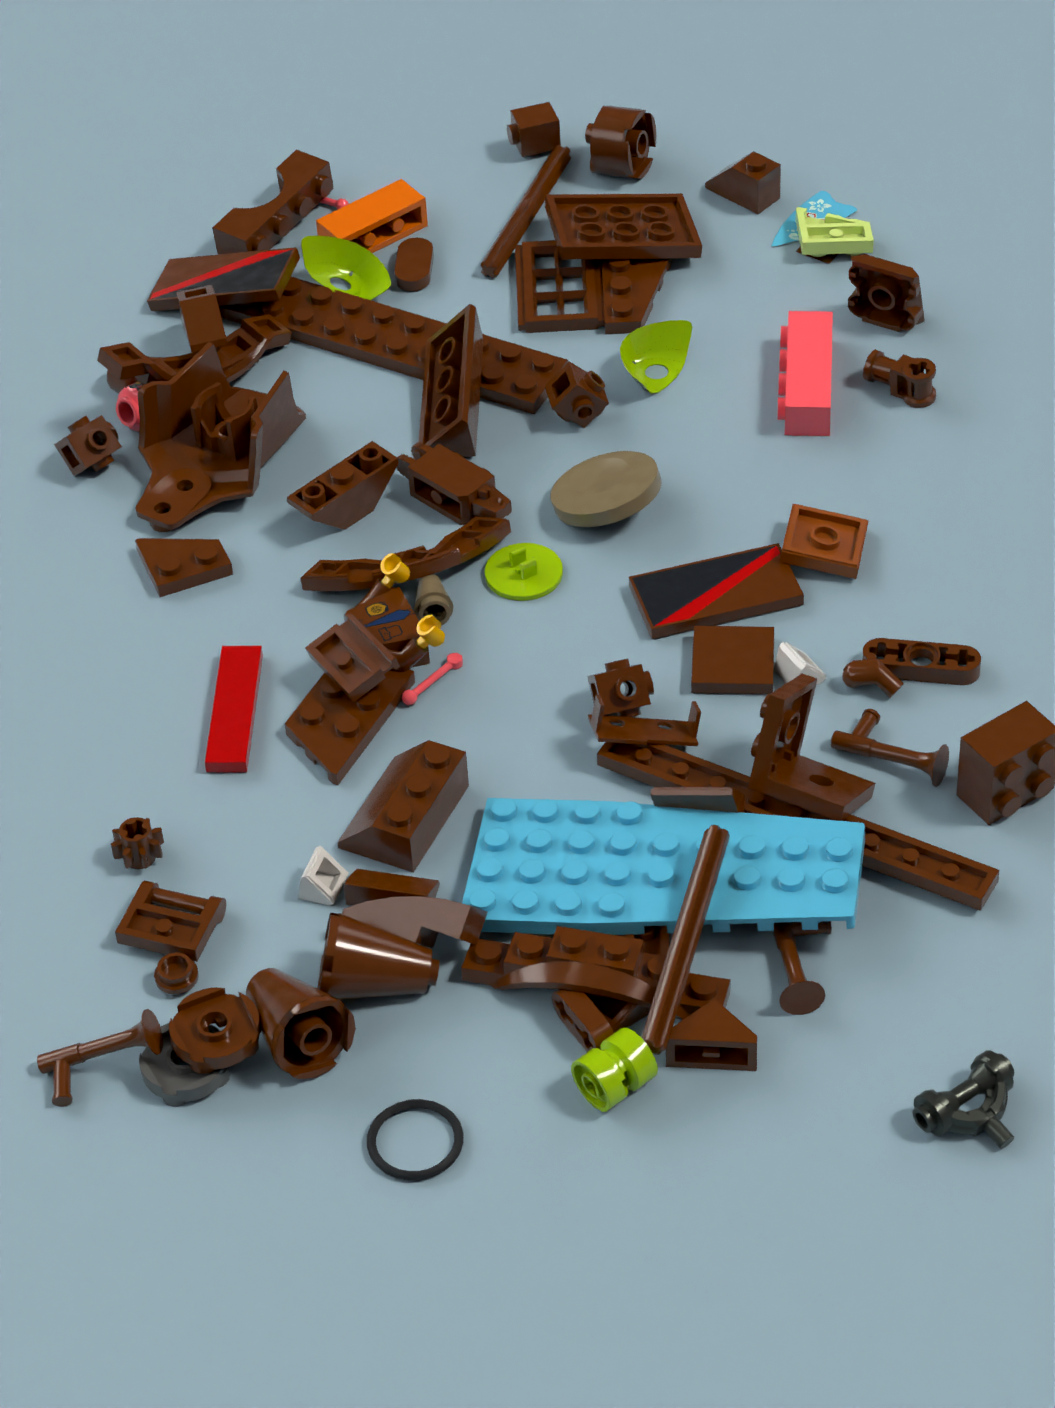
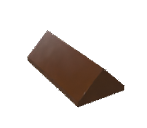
M472 304L466 306L426 342L418 441L432 448L437 444H441L449 450L459 453L462 457L476 456L484 343L477 310Z

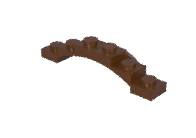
M270 314L242 319L240 328L226 336L228 345L221 346L217 352L228 382L240 377L255 363H258L265 350L289 345L292 332ZM130 342L101 347L97 361L119 380L135 377L144 385L153 381H169L198 351L173 357H149Z
M557 926L553 938L514 932L510 944L478 939L477 945L470 944L461 967L463 981L487 984L499 990L516 988L569 990L614 998L651 1008L666 956L644 953V940ZM689 973L676 1019H685L714 998L726 1008L730 995L731 979Z

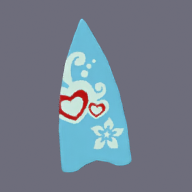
M819 191L800 206L807 209L808 217L825 220L827 213L847 218L857 211V208L854 206L836 202L826 191ZM796 210L780 227L773 240L772 247L799 240L795 220Z

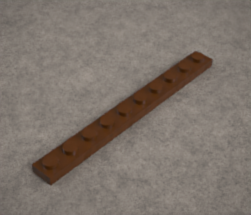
M605 742L597 753L598 766L653 787H732L745 795L744 813L833 820L748 788L749 776L664 744L648 743L647 745ZM851 814L843 820L864 823L865 846L862 866L980 911L999 882L1000 870Z

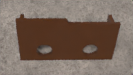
M597 694L595 696L592 715L588 714V720L598 742L698 746L696 737L701 710L696 701L691 703L688 721L603 715L604 702L601 696ZM612 722L620 723V724H622L623 726H616V725H613V724H611V723H612ZM658 726H667L671 729H663Z

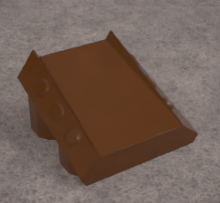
M867 254L851 256L852 266L849 269V280L856 288L848 298L850 312L862 318L863 322L896 332L911 330L915 325L925 321L919 275L912 267Z

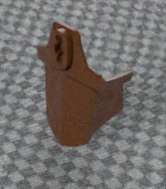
M208 342L169 381H153L141 386L138 391L140 415L138 449L152 474L144 494L136 505L137 517L150 522V526L155 531L169 532L222 501L253 496L259 486L260 468L306 419V413L295 404L289 372L283 370L268 394L240 387H231L223 372L214 344Z

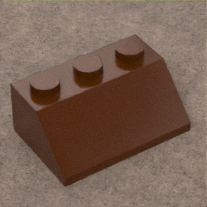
M427 740L395 756L337 842L338 848L414 873L469 787L466 751Z

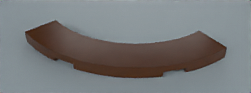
M475 516L461 528L444 536L432 549L426 550L425 546L422 545L394 554L410 570V576L406 581L422 578L459 565L490 549L511 532L510 521L504 518ZM367 558L319 560L300 578L302 589L307 591H347L372 588L378 578L383 579L385 577L380 568L382 560Z

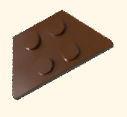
M409 669L405 672L388 671L384 674L386 678L354 703L324 672L285 722L286 735L296 746L302 747L305 750L306 756L314 765L319 763L328 772V779L333 784L339 785L402 701V693L411 689L414 685L415 675L413 670Z

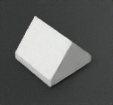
M782 642L779 645L774 671L785 683L790 682L802 673L817 678L816 685L823 683L826 679V674L805 652L787 642Z
M321 846L315 848L301 877L298 899L330 906L335 903L349 872Z

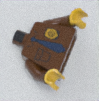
M390 553L383 558L380 564L381 571L385 574V577L383 579L378 578L367 595L354 608L346 611L344 621H347V615L352 613L397 659L400 667L397 670L392 668L389 671L405 672L412 667L429 664L428 645L430 644L433 647L442 645L445 640V634L440 629L441 622L433 615L424 616L419 621L400 587H393L394 583L400 584L408 580L410 570L408 566L401 562L397 555Z

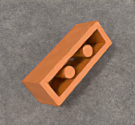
M397 180L317 219V235L346 239L374 253L428 226L426 198L404 180Z

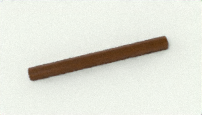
M557 145L553 148L481 262V273L484 276L489 275L495 278L501 272L514 251L515 245L519 243L544 203L546 194L551 192L571 160L569 155L571 150L567 146L563 148Z
M711 825L709 829L704 831L641 1037L653 1055H659L667 1048L730 835L728 830L720 828L719 825Z

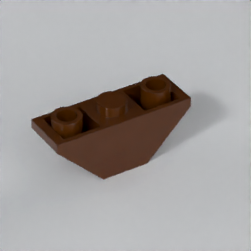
M208 285L176 292L181 321L191 352H199L208 342L214 344L216 352L220 350L221 346L228 345L213 286Z
M371 441L287 496V503L313 521L346 530L374 511L399 464L398 458L374 441Z

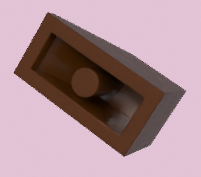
M753 151L706 181L705 188L756 214H760L780 199L781 164Z

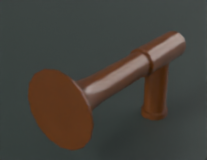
M868 708L864 710L861 719L851 734L836 730L832 735L831 747L833 749L869 758L875 757L920 769L931 777L934 787L941 784L946 774L949 762V747L947 744L942 745L935 752L925 753L867 738L874 726L880 721L879 713L873 709Z
M831 921L818 923V930H802V922L774 923L773 935L777 948L780 950L789 986L781 993L779 1002L781 1008L792 1015L808 1014L818 1009L824 1002L826 996L824 988L819 983L807 981L796 949L795 937L824 933L829 935L832 931Z
M145 1009L142 1013L141 1021L123 1032L38 1055L37 1064L41 1073L45 1074L53 1071L54 1095L52 1096V1103L55 1106L64 1107L70 1105L73 1101L70 1066L83 1063L91 1058L136 1046L148 1047L154 1054H161L163 1050V1035L154 1013L149 1009Z

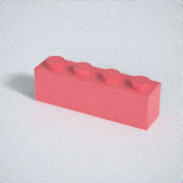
M789 311L788 326H781L780 348L787 349H780L779 372L786 373H779L778 396L785 397H778L777 419L785 420V435L830 436L833 312Z

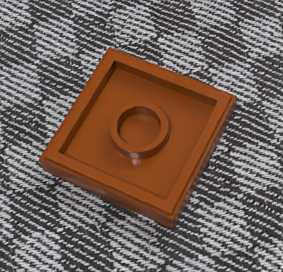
M793 504L779 562L856 579L869 520Z

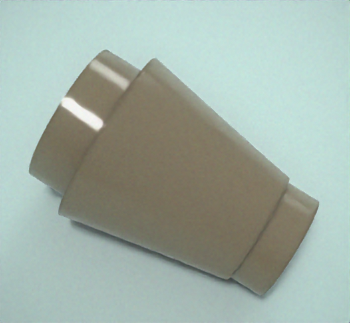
M431 574L419 578L414 605L415 615L419 621L424 616L433 615L441 622V626L444 625L453 613L452 600L437 575Z

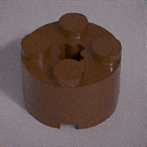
M603 106L595 122L589 123L585 132V140L590 144V171L600 175L643 178L648 173L653 158H648L649 147H656L657 134L653 115L645 113L647 110L637 108Z

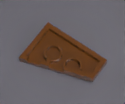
M672 258L601 259L605 334L631 333L637 328L645 326L653 308L654 297L657 291L661 290L663 277L672 265Z

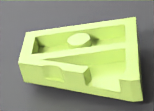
M796 208L795 220L802 255L822 257L827 254L856 256L862 253H873L874 239L870 222L846 219L827 213L825 220L808 217L806 208Z

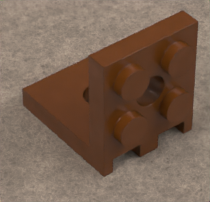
M802 673L771 694H768L763 700L760 709V717L763 718L761 732L754 739L751 748V756L755 758L748 788L830 819L843 821L872 798L876 783L800 755L817 683V678Z

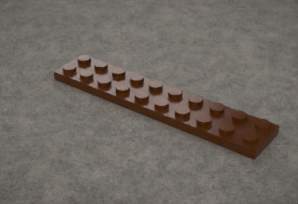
M290 277L279 301L219 306L221 318L241 324L242 319L270 314L292 332L291 340L421 380L424 379L426 342L447 324L338 290L332 292L328 287L295 277ZM482 334L484 343L480 398L535 414L548 398L545 385L568 363V360Z

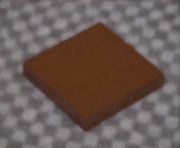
M694 626L691 693L771 694L773 692L774 627Z

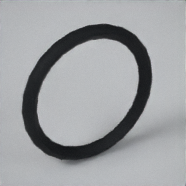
M424 1099L406 1100L386 1108L374 1119L367 1134V1149L374 1164L385 1174L403 1180H423L444 1172L458 1158L464 1143V1132L455 1114L444 1105ZM414 1108L428 1109L439 1113L447 1119L454 1132L452 1149L444 1160L431 1168L421 1171L401 1170L383 1160L377 1150L376 1137L380 1127L389 1117L400 1111Z

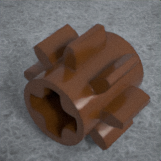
M129 818L120 825L119 829L112 830L114 842L111 843L113 858H123L126 869H146L154 863L156 858H162L161 845L164 843L161 827L152 829L149 818Z

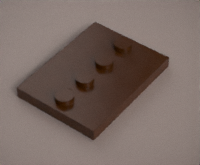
M682 193L546 194L545 209L561 260L701 258L702 243Z

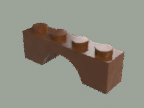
M296 149L276 168L280 194L275 199L254 208H233L212 227L217 254L270 250L302 218L307 216L323 197H327L334 189L330 163Z

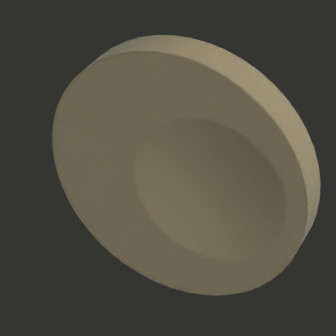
M635 451L610 452L587 459L566 471L553 485L550 498L555 514L562 522L577 527L602 526L623 520L646 507L659 493L662 479L655 460L649 455Z

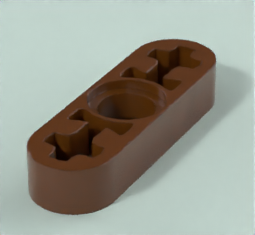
M875 638L868 641L863 647L862 659L884 657V659L878 660L900 680L969 685L977 681L980 676L981 655L975 648L967 645ZM917 657H924L931 660L932 663L926 666H919L912 663L911 660ZM903 658V662H898V659ZM940 661H944L945 665H940Z

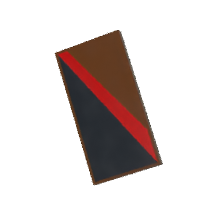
M293 247L169 259L147 303L151 311L179 309L176 292L208 285L213 286L218 306L279 301L300 259L297 248Z
M779 543L629 576V588L651 639L694 630V626H712L804 605V594L790 565L779 562L782 551Z

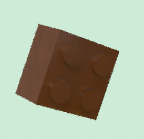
M1028 701L1019 704L960 738L956 795L988 825L1003 817L1013 815L1020 807L1036 798H1043L1054 789L1055 725Z

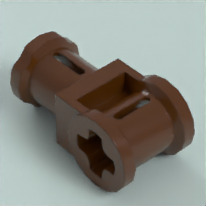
M876 349L867 357L863 368L864 380L870 382L878 381L889 385L890 395L903 399L911 407L924 408L930 406L936 400V389L932 386V379L936 375V365L931 360L912 358L903 354L897 361L886 357L884 352Z

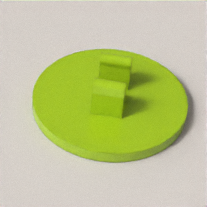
M517 543L503 547L488 559L485 566V580L489 588L501 597L516 601H528L546 596L557 588L563 576V566L559 556L551 549L535 543Z

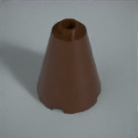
M330 912L317 989L339 1000L425 994L428 985L436 986L440 960L432 959V949L341 913Z
M276 968L263 969L256 973L249 981L246 988V996L254 1002L258 1010L261 1032L275 1063L280 1069L297 1079L315 1078L330 1071L337 1065L334 1059L343 1049L348 1052L353 1043L356 1027L353 1014L341 1000Z

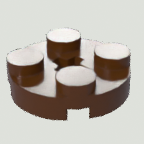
M213 987L196 991L179 1003L177 1006L178 1013L169 1022L171 1043L178 1057L189 1063L193 1071L200 1074L210 1073L214 1069L233 1066L245 1058L256 1054L259 1049V1036L261 1033L260 1019L254 1002L248 996L238 992L239 997L232 994H226L225 988ZM216 1023L219 1028L225 1027L220 1032L208 1033V1026L210 1024Z

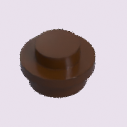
M178 952L162 957L154 972L157 987L168 994H181L189 991L195 986L199 977L195 962L186 954Z

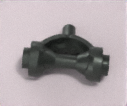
M986 1050L973 1060L970 1066L971 1073L967 1080L950 1091L936 1092L934 1089L925 1090L914 1098L913 1118L917 1125L926 1133L931 1132L936 1136H942L950 1131L957 1134L977 1136L985 1131L1000 1149L1005 1148L1014 1140L1012 1133L1000 1121L1006 1110L1008 1091L1013 1088L1014 1068L1003 1054ZM985 1094V1100L978 1109L967 1112L959 1110L961 1105L976 1095Z

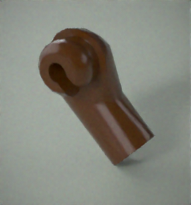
M875 658L853 660L843 669V682L850 688L875 684L891 698L904 685L893 672Z

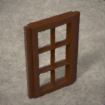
M555 240L522 242V245H515L519 331L526 330V333L595 330L599 326H605L601 259H581V267L562 268V260ZM554 257L555 268L535 269V258ZM582 278L583 290L563 291V279ZM556 279V291L537 292L536 280ZM584 301V313L565 314L564 302ZM557 303V315L538 316L537 304Z

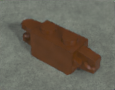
M420 441L411 447V455L414 458L408 457L405 454L397 457L399 462L397 471L409 479L410 496L459 525L467 524L475 516L504 518L512 512L511 500L495 488V476L441 444H437L432 448Z

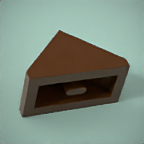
M714 998L673 1026L666 1048V1067L757 1071V1035Z

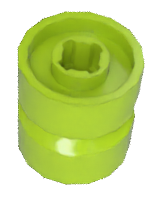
M621 1028L601 1043L600 1049L592 1048L575 1060L571 1065V1073L575 1084L585 1099L594 1108L601 1112H607L628 1096V1089L636 1091L655 1078L658 1074V1066L653 1053L645 1041L635 1031L629 1028Z

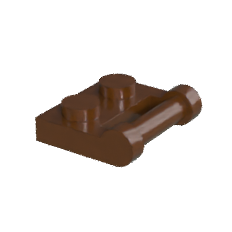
M144 880L115 931L117 943L166 955L175 952L183 953L192 961L198 962L216 924L221 923L225 916L226 899L216 896H210L209 899L170 891L159 888L158 883Z

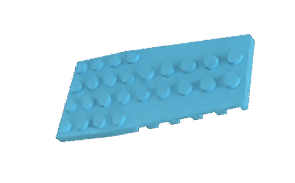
M487 798L462 904L488 912L481 932L554 934L557 926L611 935L645 934V926L667 925V932L674 933L704 831L709 829L711 825H719L720 828L728 830L730 838L704 924H712L713 932H730V924L757 923L758 931H774V923L802 922V930H818V923L822 921H846L847 929H853L856 924L865 846V825L859 822L662 807L631 801Z

